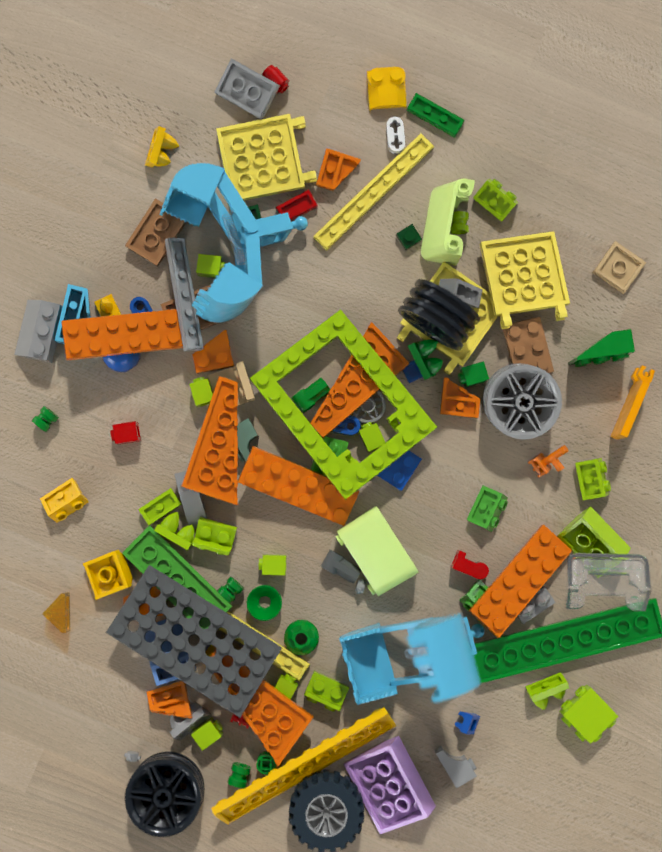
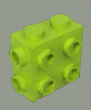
M587 684L579 687L575 692V696L571 700H566L561 705L562 709L559 711L563 715L561 720L568 727L572 725L577 730L575 734L582 742L587 740L590 744L597 742L602 737V732L607 728H611L619 717Z

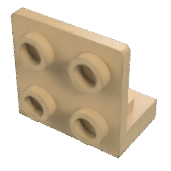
M243 361L235 363V367L208 375L213 392L219 376L238 382V406L256 400Z

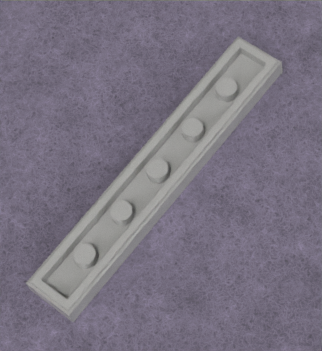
M185 238L165 239V246L184 352L201 351L204 347L198 315H196V309L191 306L195 301Z

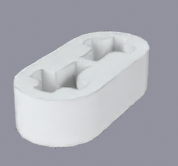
M391 117L386 126L388 149L393 154H400L405 148L404 124L400 118ZM393 123L399 126L397 133H394V129L391 127ZM394 138H397L398 144H401L398 149H395L393 145Z

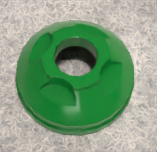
M257 586L247 597V609L255 619L261 621L271 620L281 610V595L272 586ZM267 596L270 598L271 604L269 607L264 608L260 605L259 600L261 597Z
M296 620L286 628L284 642L292 653L307 655L317 647L319 633L316 626L310 621ZM304 633L307 636V642L302 645L298 644L295 640L297 634Z

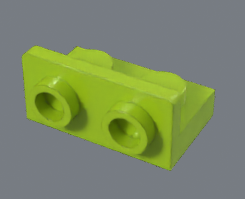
M488 179L473 199L502 222L519 202L516 201L517 197L512 192H506L501 188L503 185L499 181Z
M602 458L575 463L583 500L609 495L611 485L609 480H606L607 466L605 461H602Z
M200 517L192 546L200 550H210L219 555H229L233 547L237 527Z
M314 671L304 695L307 696L306 699L315 704L318 702L325 704L324 707L335 712V710H341L349 686Z

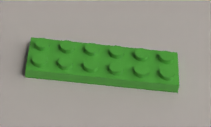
M150 525L122 552L142 574L150 565L227 613L233 607ZM175 597L168 598L175 606L177 605ZM187 607L184 609L183 614L187 618H191L194 615V610L191 607ZM207 617L200 620V627L202 629H207L211 624L210 619Z

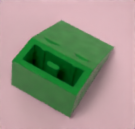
M627 329L609 333L568 362L569 365L575 364V367H583L591 362H594V365L610 361V359L613 362H618L630 358L629 355L635 352L632 330Z

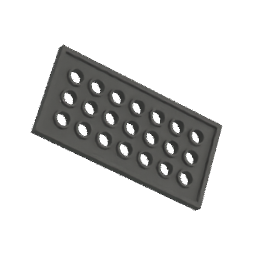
M150 565L106 631L108 635L238 717L242 716L282 649L281 646ZM157 586L160 588L161 593L158 597L153 598L150 595V590ZM170 597L177 599V605L174 608L167 606V599ZM144 603L150 606V611L146 615H142L139 611L140 606ZM191 607L194 610V615L187 619L183 616V611L185 608ZM159 614H164L167 618L163 625L156 623V617ZM204 617L209 618L211 622L207 629L200 627V620ZM133 620L139 623V628L135 632H131L128 627L129 623ZM176 624H180L183 627V632L179 636L174 635L172 632V628ZM219 628L227 630L226 638H217L216 632ZM148 631H153L156 635L153 642H147L145 639V634ZM196 634L199 636L200 642L197 646L190 645L189 638L191 635ZM236 638H241L244 641V646L240 650H236L233 647V641ZM165 641H169L172 644V650L169 653L162 651L161 647ZM209 645H214L217 649L216 654L212 657H209L205 652ZM252 649L260 650L261 657L258 660L250 658L249 654ZM181 652H187L189 655V660L184 664L178 660ZM226 655H230L233 658V664L230 667H225L222 663V659ZM198 662H203L206 666V670L202 674H198L195 671V665ZM242 666H248L250 669V675L246 678L241 677L239 674V669ZM214 673H220L223 677L222 682L218 685L212 682L211 678ZM230 684H238L240 691L237 695L229 693L228 688Z

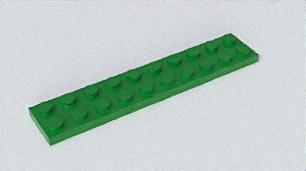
M651 598L501 636L500 638L474 643L477 654L473 656L480 681L485 683L662 638V618L657 599Z

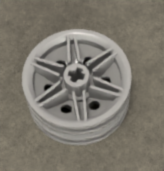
M515 363L502 367L490 377L483 393V407L489 421L505 435L516 439H532L543 435L555 424L561 412L562 396L558 384L545 370L529 364ZM521 378L526 379L525 385L519 384ZM505 387L509 389V392L506 395L502 393V390ZM538 388L543 390L541 395L536 394ZM522 397L527 399L525 406L519 404ZM503 407L508 408L507 414L502 413L501 410ZM537 407H540L542 409V413L540 415H537L535 413V409ZM521 416L525 419L523 424L518 423Z

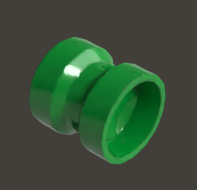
M43 406L40 414L31 421L41 430L47 432L50 429V425L56 422L59 417L49 408Z
M230 576L227 579V583L217 591L226 601L232 603L235 600V596L240 594L244 588L237 580Z
M263 751L258 756L256 766L261 774L267 775L271 770L275 769L276 763L269 751Z
M233 762L231 767L232 775L229 776L227 783L237 788H246L248 782L246 778L251 772V767L243 763Z

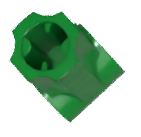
M320 377L306 389L297 392L291 397V400L304 414L316 404L315 402L328 394L330 388Z

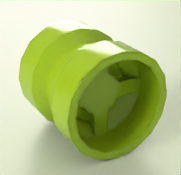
M453 212L451 234L460 235L469 232V226L466 224L469 220L468 212Z

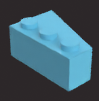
M68 284L55 337L56 343L64 344L61 321L91 318L87 288Z

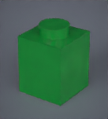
M484 361L462 367L460 373H458L459 381L461 384H464L465 388L489 380Z

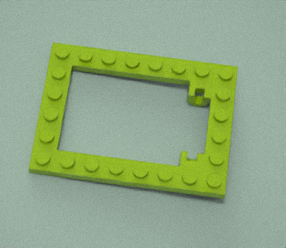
M341 309L250 377V381L345 500L437 429L434 422ZM337 337L397 410L387 420L398 434L360 463L351 456L349 449L337 457L278 384L284 377Z

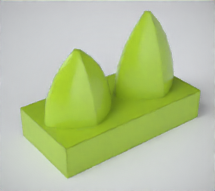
M178 512L168 515L161 524L156 526L155 532L186 550L191 549L194 539L193 525L185 526L176 533L179 525Z
M560 672L527 685L525 688L533 703L545 710L549 696L553 695L555 698L562 700L566 689H569V685Z

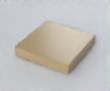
M615 241L592 273L624 294L646 262Z

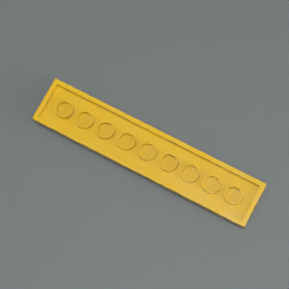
M385 707L382 709L378 708L365 719L357 720L348 729L340 730L336 736L324 739L317 747L305 750L300 757L288 760L279 769L271 770L264 778L256 779L245 789L235 791L234 795L228 799L218 801L216 806L211 808L214 816L228 825L302 782V779L306 776L309 778L312 776V773L321 771L396 727V724Z

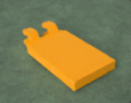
M643 365L640 368L634 369L631 375L633 385L630 388L610 437L617 440L628 437L650 385L649 383L652 382L655 370L650 369L649 372L643 373L646 369V366Z

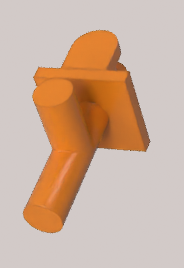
M563 445L547 457H544L541 452L528 461V464L534 467L533 471L536 470L538 478L547 474L552 469L550 463L560 472L564 469V466L558 458L569 450Z

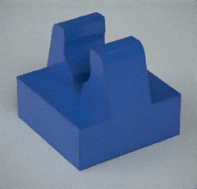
M460 711L458 715L462 716L464 721L463 723L455 722V726L464 734L474 735L480 716L475 713Z

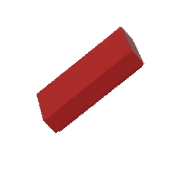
M308 189L278 205L276 210L279 214L288 212L290 221H293L297 217L318 208V205Z

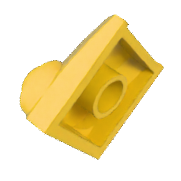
M383 67L367 71L369 111L372 109L407 108L404 69L400 67Z
M119 550L82 563L95 594V600L132 586V574L125 556Z

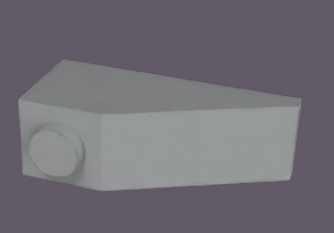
M186 471L175 473L178 492L188 525H193V528L197 529L199 518L207 519L202 494L181 487Z

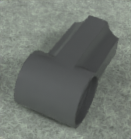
M331 549L321 564V567L335 575L338 574L353 584L361 572L359 567L345 560L343 556Z

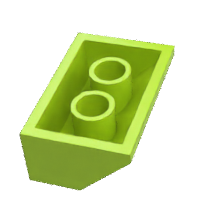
M591 506L575 517L557 535L597 578L624 561L631 549Z

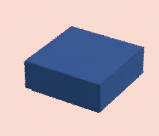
M415 360L409 362V365L403 370L409 384L423 377Z

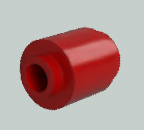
M270 65L263 71L262 76L280 85L276 94H282L288 89L289 79L278 67Z

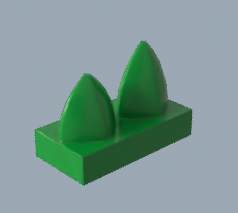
M423 340L408 345L424 380L436 376V373L443 364V360L439 358H428L438 344L436 340Z

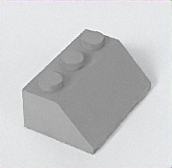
M43 300L27 301L14 355L48 363L53 362L57 346L55 337L63 308L62 305Z

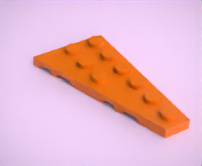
M215 649V651L212 653L210 657L216 654L217 649ZM226 655L222 659L223 665L225 667L232 666L233 658L230 655ZM242 666L239 669L240 676L243 678L248 677L250 669ZM214 673L219 683L222 682V675ZM264 679L242 714L251 729L264 744L265 749L269 751L277 766L281 764L314 717ZM232 683L228 691L231 695H237L240 688L238 684Z

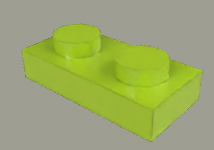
M170 488L138 510L147 524L151 525L182 505L173 489Z

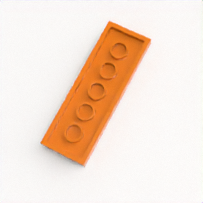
M177 309L61 321L66 360L183 348Z
M255 446L252 447L238 479L240 484L343 526L360 492L359 490L345 500L327 476Z
M544 524L541 525L470 608L469 612L497 638H500L572 550Z

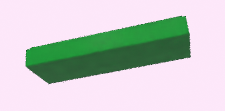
M415 93L406 110L454 138L465 121L418 93Z

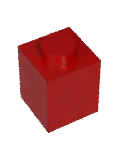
M133 421L112 425L113 430H110V434L115 444L121 445L141 441L138 422Z

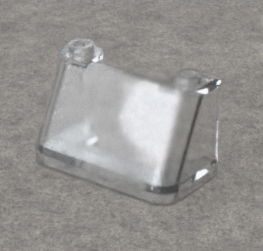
M575 553L569 556L566 578V609L582 608L585 604V595L625 596V604L629 609L633 611H646L651 593L649 562L646 557L639 554Z

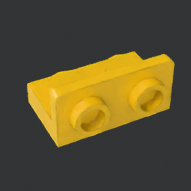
M73 478L40 498L47 515L56 523L65 520L70 514L80 510L89 502Z

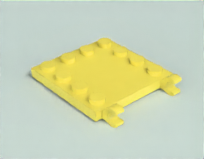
M290 114L216 129L225 173L243 201L304 189V183L317 182L315 171L302 173L293 129L306 128L304 116L291 119Z
M554 231L482 241L480 243L494 316H500L502 330L509 329L512 326L510 314L555 307L557 321L565 320L568 317L565 306L570 304Z
M446 262L442 263L430 280V282L439 285L440 279L457 278L483 289ZM485 289L482 290L479 308H473L479 315L480 321L474 325L475 329L472 333H467L469 338L465 343L462 342V349L460 351L453 350L440 343L435 348L451 359L443 370L448 375L452 373L457 364L461 367L464 366L498 317L494 316L490 293ZM404 318L400 322L404 328L397 336V339L401 342H404L410 332H413L423 340H433L414 328Z

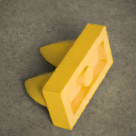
M158 126L154 130L145 166L150 168L154 166L161 167L171 163L169 157L160 149H175L179 147V144L170 134L165 132L166 128Z
M112 294L94 302L101 317L122 315Z

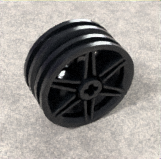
M417 279L415 287H412L409 292L411 297H406L403 301L404 305L398 308L399 314L409 324L429 338L438 341V343L450 349L460 351L463 347L462 342L465 343L469 338L467 333H472L475 329L474 325L479 323V315L466 302L445 288L428 280Z
M165 751L149 756L133 773L125 790V807L129 818L138 829L151 836L169 837L184 831L196 818L204 799L205 783L202 773L190 758L178 752ZM170 771L171 776H165L164 772ZM151 778L152 785H147L146 779ZM180 783H185L187 788L181 789ZM166 793L167 798L162 799L160 795ZM143 800L151 801V803L146 806L143 804ZM177 804L184 805V809H178ZM161 810H163L165 814L164 818L159 817V812Z

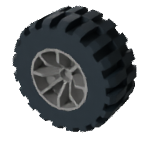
M323 770V773L318 774V772H314L309 778L307 776L303 778L302 783L297 784L290 799L289 823L292 825L293 834L298 835V841L302 845L307 843V848L312 851L314 847L318 848V852H324L325 849H330V852H336L338 847L341 850L347 848L348 842L353 843L356 840V834H360L362 823H364L363 798L358 791L357 785L352 783L348 776H341L338 771L329 773V770Z

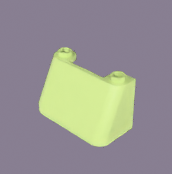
M459 179L432 190L421 246V255L425 260L437 263L446 262L453 266H456L463 251V241L459 236L450 234L454 209L457 210L460 203L468 202L469 196L474 189L475 180Z
M374 506L337 530L338 535L335 537L341 546L345 544L369 581L370 584L367 587L372 595L377 594L379 597L419 573L377 506Z

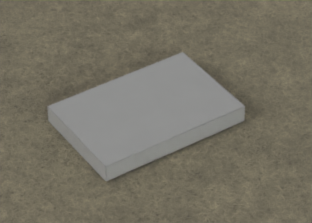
M231 58L214 93L254 116L263 119L280 85Z

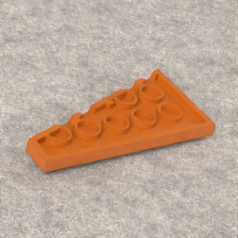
M371 322L363 337L393 374L397 376L409 365V362ZM352 354L310 423L322 438H325L380 390Z
M219 376L181 487L238 505V382Z

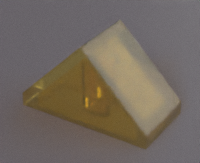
M70 592L61 593L42 613L61 633L70 631Z

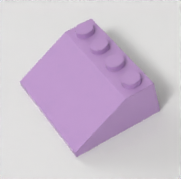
M399 736L384 741L344 763L352 782L357 785L358 791L362 795L363 803L380 834L428 818L436 807Z

